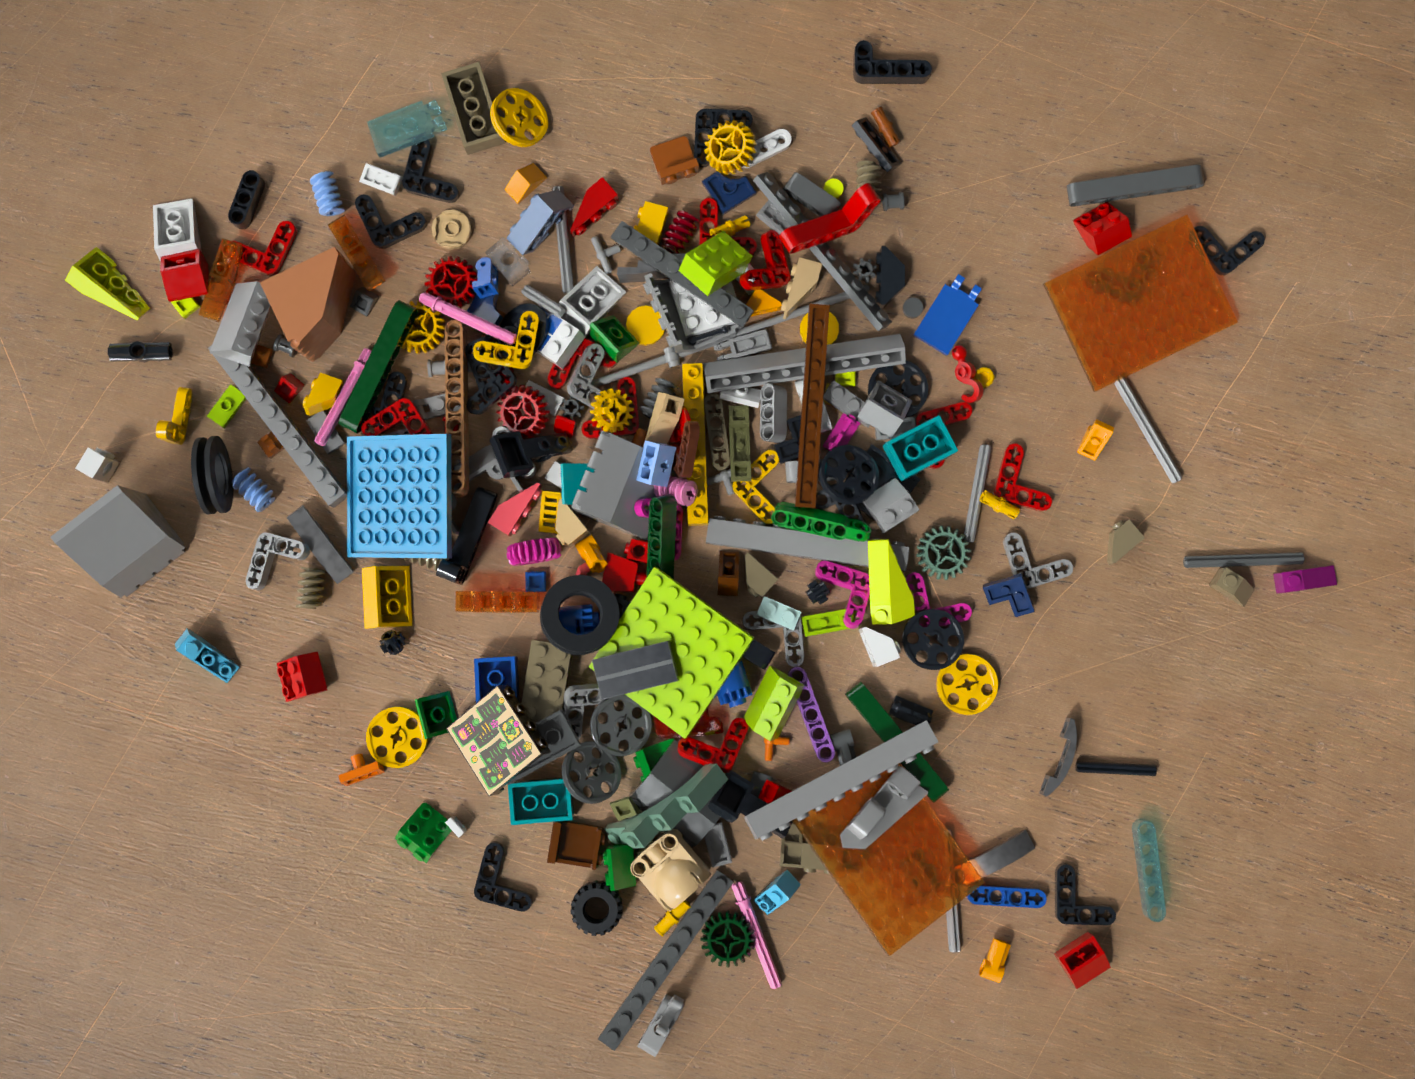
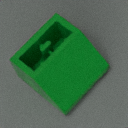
M628 844L609 845L605 853H603L604 865H608L609 870L605 873L606 886H610L611 891L636 886L637 877L631 873L630 869L631 864L635 860L634 849Z

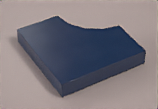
M717 171L702 181L703 186L711 198L717 202V206L723 215L756 195L755 189L746 176L740 179H730Z
M499 293L481 299L476 294L467 312L499 326L503 319V316L497 310Z

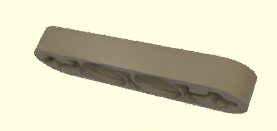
M711 393L704 400L713 467L718 471H723L730 465L723 404L718 394ZM711 398L719 401L716 404V412L720 410L721 413L708 414V412H712V406L707 404V402L711 401ZM713 417H718L721 419L722 424L714 428L710 425V420ZM715 437H722L724 439L722 447H715L712 442ZM725 449L726 453L722 452V458L727 460V462L724 463L723 467H720L719 464L715 463L718 460V453L714 454L713 451Z

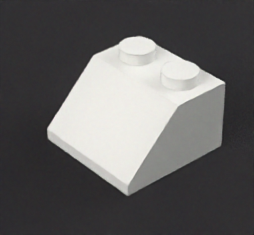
M867 627L858 629L873 667H878L900 658L899 653H901V649L897 641L894 642L892 638Z

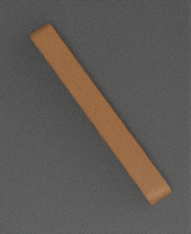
M451 320L445 326L446 434H451V493L457 498H462L469 492V424L466 406L468 401V359L465 354L468 342L467 331L458 320ZM460 329L459 333L452 335L454 330ZM460 348L458 353L453 354L454 349ZM456 367H460L457 373H453ZM456 386H461L458 392H453ZM461 405L458 411L453 412L455 406ZM461 424V428L458 431H453L456 425ZM461 444V448L459 450H453L455 445ZM462 463L461 468L455 471L454 466ZM457 483H462L459 490H454V486Z

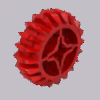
M448 256V261L441 257L442 263L438 264L437 261H434L436 268L429 267L428 270L432 274L425 275L430 280L424 283L426 287H429L426 293L432 294L435 297L440 296L443 301L454 306L458 304L460 308H463L462 302L465 301L466 304H469L470 302L467 298H475V295L472 293L474 291L472 282L477 281L475 278L477 272L472 271L474 268L472 265L467 266V260L464 259L461 262L458 256L454 261L452 256ZM450 269H459L465 274L454 275ZM444 272L443 280L439 281V284H437L439 276ZM449 275L454 280V289L449 285ZM465 281H467L466 288H465L464 291L460 294V293H459V288H460V286L463 285V284H465ZM442 290L443 292L451 291L454 297H445L438 292Z
M520 385L519 388L514 386L512 390L501 398L503 402L497 403L501 407V410L496 411L497 414H501L497 421H503L504 424L501 427L508 428L510 432L520 431L523 439H526L527 436L528 438H533L534 434L538 435L541 433L540 429H545L546 426L543 422L549 421L545 417V414L550 413L549 410H545L549 403H543L542 401L545 396H538L540 390L536 389L533 391L532 386L527 388L525 385ZM523 396L518 405H512L515 398ZM519 409H524L523 411H525V414L527 415H522L523 413H521V410ZM527 419H535L530 427L523 428Z

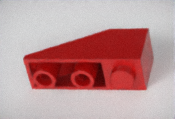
M603 177L589 187L585 193L570 229L573 238L576 235H582L587 230L588 225L592 222H598L606 210L610 211L618 204V194Z

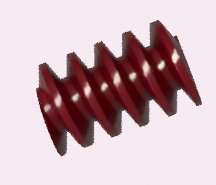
M678 211V217L673 218L674 224L669 225L670 231L665 232L666 238L661 239L664 249L672 254H680L678 249L685 250L682 242L689 243L686 235L693 236L690 228L697 229L694 222L699 223V220L688 212Z

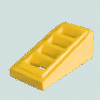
M542 491L538 532L558 534L555 528L558 502L562 498V493ZM547 498L557 499V503L546 501ZM546 506L556 507V511L546 510ZM545 514L556 515V518H545ZM544 522L555 523V527L544 526Z

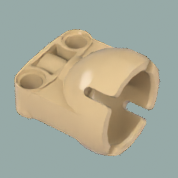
M676 829L668 830L659 836L633 861L630 867L631 873L640 879L661 906L669 912L698 889V884H703L711 876L708 866L682 838L681 832ZM667 836L673 837L676 844H670ZM638 862L643 863L646 870H641L638 867Z

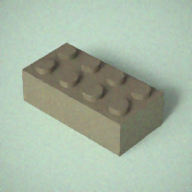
M473 63L441 73L467 155L505 144L504 139L497 133L491 121L490 109L492 99L480 63Z
M536 640L531 641L521 703L525 707L528 717L534 723L563 709L564 693L568 687L572 654L557 649L549 642Z

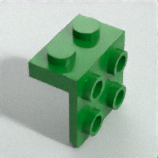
M671 738L635 752L636 756L633 757L637 769L641 768L643 776H640L641 782L649 775L675 739Z
M424 802L400 828L395 839L400 847L407 848L418 861H423L427 864L452 830L445 823L448 819Z

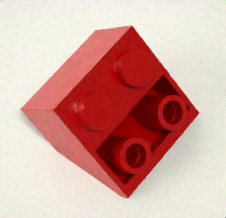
M1108 202L1098 205V207L1073 220L1087 247L1098 256L1132 237L1128 217Z
M200 249L161 257L160 273L169 302L208 294L209 265Z
M318 651L298 655L276 663L277 673L282 683V693L286 702L328 691Z
M1086 932L1054 953L1076 989L1111 968L1104 951L1095 937L1089 932Z

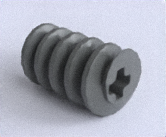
M656 378L655 382L658 385L651 386L654 392L647 393L650 399H644L643 402L646 406H640L639 409L643 415L651 419L658 392L675 396L676 394L672 389H679V387L668 380Z

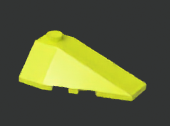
M94 248L72 266L65 281L82 294L135 320L140 319L149 311L150 308L143 298L127 283L128 279L124 274L121 275L115 268L117 266L116 263L99 248Z
M889 539L868 540L872 625L894 624L914 617V595L912 590L909 589L906 577L901 571Z

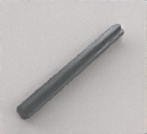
M1302 552L1185 556L1183 564L1185 568L1303 564L1305 557Z

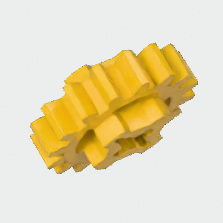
M613 388L607 389V392L603 390L600 392V395L594 396L596 402L590 404L594 407V410H591L590 413L595 415L592 421H598L596 427L603 426L604 432L609 431V429L611 433L617 430L622 431L624 430L623 426H629L627 419H633V416L629 414V412L634 410V408L629 407L632 401H626L627 394L620 395L621 390H615V392Z

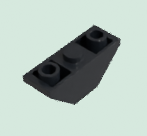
M881 246L880 252H876V264H879V272H876V284H879V291H876L875 300L876 303H879L881 309L887 306L905 287V265L886 246Z

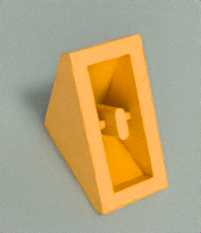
M532 163L515 172L505 191L519 204L543 183L547 177Z
M761 289L755 290L746 304L754 310L751 317L781 311L782 307L780 301Z

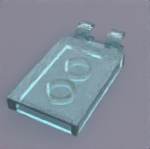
M433 100L425 105L422 101L367 121L379 158L435 137L433 132L446 131L447 127L442 116L436 117L433 120L431 116H438L442 113L437 101Z

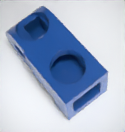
M483 257L475 265L478 271L477 281L472 282V288L480 299L498 294V269L492 264L490 258Z

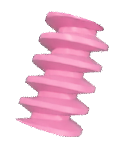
M671 475L667 487L654 485L656 497L671 494L675 497L677 504L686 505L687 507L694 503L698 492L695 482L675 476L672 477Z

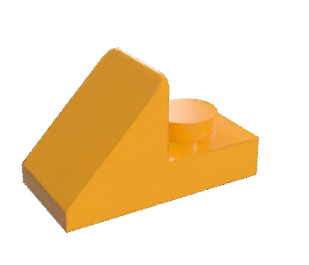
M1096 419L1093 425L1087 428L1077 453L1095 461L1114 432V427Z

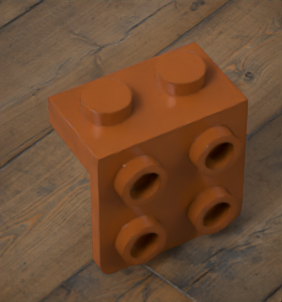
M682 136L650 148V153L662 185L672 184L679 179L690 178L699 173V164L697 159H694L687 137Z

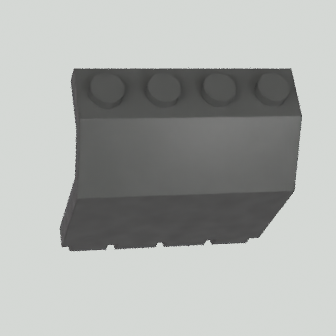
M682 737L678 741L674 740L671 742L649 775L629 795L642 812L670 796L704 766L679 755L677 748L678 742ZM686 744L683 750L687 751L690 745ZM700 753V756L703 759H708L702 753ZM711 799L700 812L687 813L673 828L681 832L682 838L691 848L695 847L720 818L719 815L712 812L708 807Z

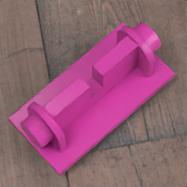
M843 413L823 444V447L830 451L835 447L847 445L860 422L850 414L847 416Z

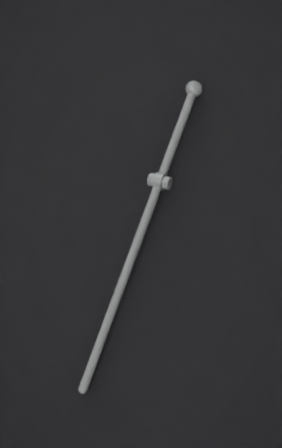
M863 285L864 289L868 292L870 287ZM846 292L811 304L833 305L850 299ZM809 305L795 309L786 319H783V313L743 327L736 331L735 336L699 351L727 342L729 339L747 335L807 314ZM667 347L663 349L665 355L592 380L591 385L599 387L668 363L669 367L672 368L681 364L679 358L696 352L676 353L674 347ZM579 384L573 385L575 392L582 391L586 393L588 391V388L585 391L579 389Z

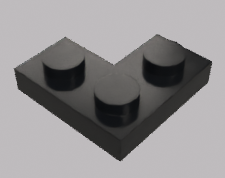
M801 415L787 419L792 439L774 445L780 465L798 459Z

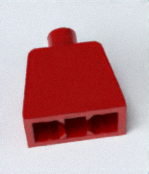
M607 553V565L605 566L602 582L612 592H634L635 584L643 585L647 574L638 572V563L612 553Z

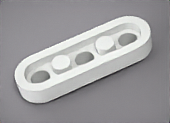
M779 129L756 140L757 145L753 148L756 149L757 153L751 154L754 160L747 162L749 167L744 165L742 168H750L788 149L791 144L790 133L787 130ZM784 139L785 142L783 144L778 143V140ZM765 147L767 152L763 153L760 149Z

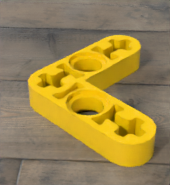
M526 311L521 315L515 347L479 341L473 347L475 359L480 362L513 368H528L533 357L539 323L538 315L533 311ZM528 317H531L533 321L531 322L530 330H526L527 321L525 320H528ZM528 335L531 337L532 342L530 344H523L520 341L521 337ZM481 347L485 348L486 351L483 355H480L479 351H477L481 350ZM491 349H494L493 358H491ZM522 349L526 350L525 358L528 359L524 360V363H521L519 359L522 355ZM501 350L508 353V357L504 360L497 357V353Z
M178 388L172 422L158 421L156 426L157 438L171 444L182 445L184 443L192 401L191 388Z
M774 450L765 451L751 464V469L756 467L761 470L762 474L759 478L751 477V481L739 482L741 484L743 482L746 483L745 489L748 492L750 489L754 491L746 499L743 498L746 495L743 490L737 491L738 482H733L732 485L735 494L767 525L773 524V521L771 519L765 520V513L761 510L759 514L757 510L762 508L764 503L767 504L764 508L767 512L774 511L775 508L755 486L777 466L779 458ZM766 455H774L775 463H768L765 466L768 470L765 471L758 462L761 461L763 464L767 460ZM752 496H758L761 499V503L759 506L754 507L749 503V499Z

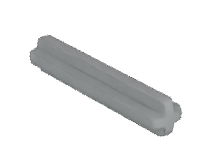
M525 285L521 290L524 296L560 318L566 313L563 306L531 286Z

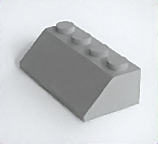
M260 282L237 283L235 285L210 349L211 354L250 367L272 308Z

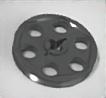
M624 694L607 698L600 702L595 708L590 722V730L595 743L605 752L615 756H627L640 750L647 742L652 726L650 713ZM621 699L624 707L616 711L614 709V702ZM635 707H640L642 710V714L638 718L632 716V710ZM601 712H606L608 715V720L605 723H599L598 715ZM624 720L625 728L619 730V727L616 726L617 722ZM637 727L644 729V735L641 738L634 736V731ZM608 732L610 734V741L605 744L601 743V734ZM621 740L628 741V748L624 751H620L618 748Z
M589 741L581 743V746L567 753L562 764V778L567 790L573 797L584 803L595 804L607 800L617 791L621 781V768L615 755L605 752L595 742ZM593 748H596V749L599 750V752H600V757H599V759H596V758L593 757V755H592V749H593ZM575 752L582 755L581 763L575 761ZM607 763L613 766L612 774L608 773L605 769ZM597 767L593 772V776L586 778L589 776L590 769ZM571 771L577 773V782H573L570 779L569 774ZM602 782H605V783L608 784V786H609V792H608V793H605V792L602 791V789H601V784H602ZM585 786L591 789L592 794L590 797L585 796L583 793Z

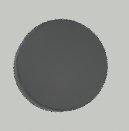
M917 298L907 299L902 307L904 315L911 319L920 316L923 311L922 302Z

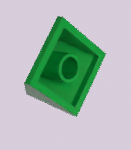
M614 315L590 324V335L616 363L639 345L637 339Z
M450 691L415 699L425 739L449 733L446 728L457 720Z

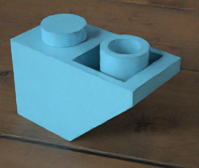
M786 870L776 877L753 901L769 915L788 901L801 884Z

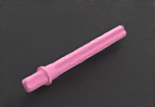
M426 292L420 294L419 302L432 308V311H439L509 345L515 344L516 334L443 301L440 296L435 297Z
M364 348L358 360L354 361V367L314 440L318 445L325 446L372 352L370 349Z
M738 881L732 884V889L737 899L735 903L739 905L742 915L745 916V923H750L748 930L753 929L755 931L750 936L756 938V941L753 943L770 988H779L782 983L752 908L751 896L747 895L743 882Z

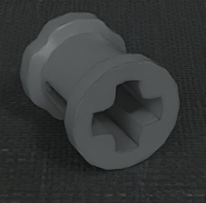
M903 192L893 195L883 193V211L892 208L904 210Z
M279 334L274 342V351L278 352L280 350L288 353L290 357H295L297 351L290 345L291 341L288 342L284 335Z

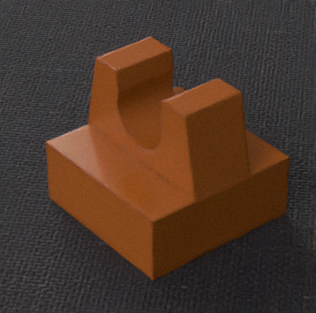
M272 431L264 435L257 442L270 459L285 449Z

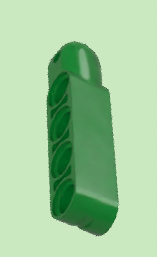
M788 502L778 503L771 516L773 523L777 526L832 539H850L864 542L871 537V528L864 521L850 519L845 515L815 508L795 507V504ZM779 512H783L786 516L780 515ZM798 517L805 518V521L800 520ZM818 521L824 522L825 525L819 524ZM837 526H843L845 529H839ZM860 526H864L865 530L860 529Z

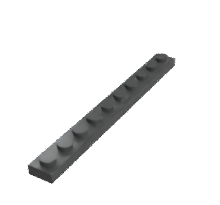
M766 172L754 178L755 184L791 227L809 221L801 213L800 208L791 201L787 192L776 183L775 178L771 174ZM826 242L809 248L877 331L888 327L892 323L888 314L879 307L875 298L864 289L861 281L855 278L850 268L840 260L835 250L831 249Z
M718 869L715 871L691 905V908L686 912L602 1031L598 1040L613 1051L616 1050L734 882L732 879Z

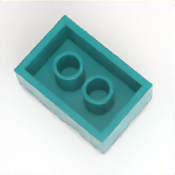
M940 415L897 436L882 446L901 482L958 452Z
M563 778L519 781L508 785L511 825L574 819L573 796L567 790Z

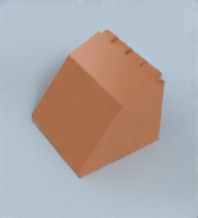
M336 247L328 249L260 282L287 341H291V347L311 362L320 358L341 335L356 276L353 266Z

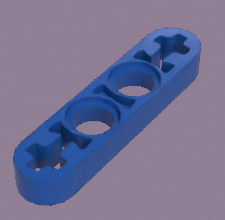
M971 885L966 890V898L976 905L1041 908L1046 904L1047 900L1045 893L1037 888ZM975 889H977V892L985 894L984 889H987V901H984L985 897L977 896L976 900H974L970 894L974 893ZM994 890L1001 892V898L998 901H992L990 898ZM1015 891L1020 892L1022 896L1021 900L1017 903L1011 900V894ZM1025 892H1028L1027 895L1034 897L1036 893H1038V895L1042 898L1041 900H1038L1036 904L1035 901L1032 899H1027L1028 903H1025Z

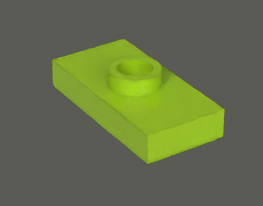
M230 384L207 417L225 429L245 402L246 397L240 390Z

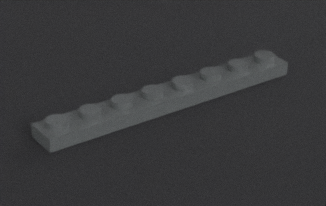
M621 221L611 235L612 240L741 328L744 327L753 314V309L722 288L709 296L705 295L678 271L682 264L681 260L625 222Z

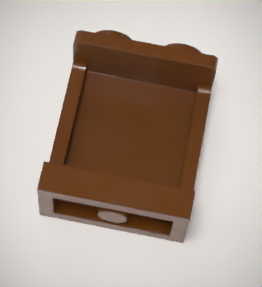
M567 821L553 822L547 863L555 864L557 862L596 870L597 865L601 866L603 853H599L600 845H604L606 833H603V827Z

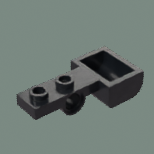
M516 431L493 435L489 440L504 478L528 474L534 468L532 460L539 463L553 456L568 454L573 451L566 432L523 440L521 432Z
M731 770L725 773L728 780L712 797L708 807L715 814L733 823L738 819L740 813L747 816L768 803L751 794L755 784ZM791 826L782 831L777 828L771 832L783 839L786 837Z

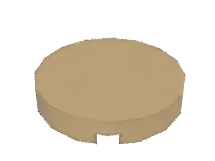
M445 210L434 219L432 234L440 246L454 250L467 244L472 234V227L467 216L461 211Z

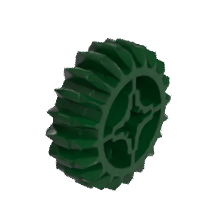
M727 910L726 917H723L720 911L718 912L719 919L712 915L711 920L713 923L705 922L709 929L702 928L701 932L707 936L700 937V941L707 943L701 947L702 949L709 948L705 956L708 957L713 954L711 958L712 963L718 958V966H722L723 961H726L727 968L730 967V961H733L734 966H738L737 959L744 963L745 958L743 954L750 957L751 953L747 949L753 950L755 948L753 944L749 943L756 941V938L749 936L755 931L747 929L750 926L749 922L743 924L745 920L744 915L738 920V912H734L733 917H730V911ZM725 923V929L721 934L711 936L717 926ZM731 923L739 926L745 936L733 933ZM727 929H729L731 938H734L730 940L729 948H727L725 940H722L726 938ZM711 942L723 945L725 954L719 953ZM744 942L743 947L738 952L731 954V949L735 944Z

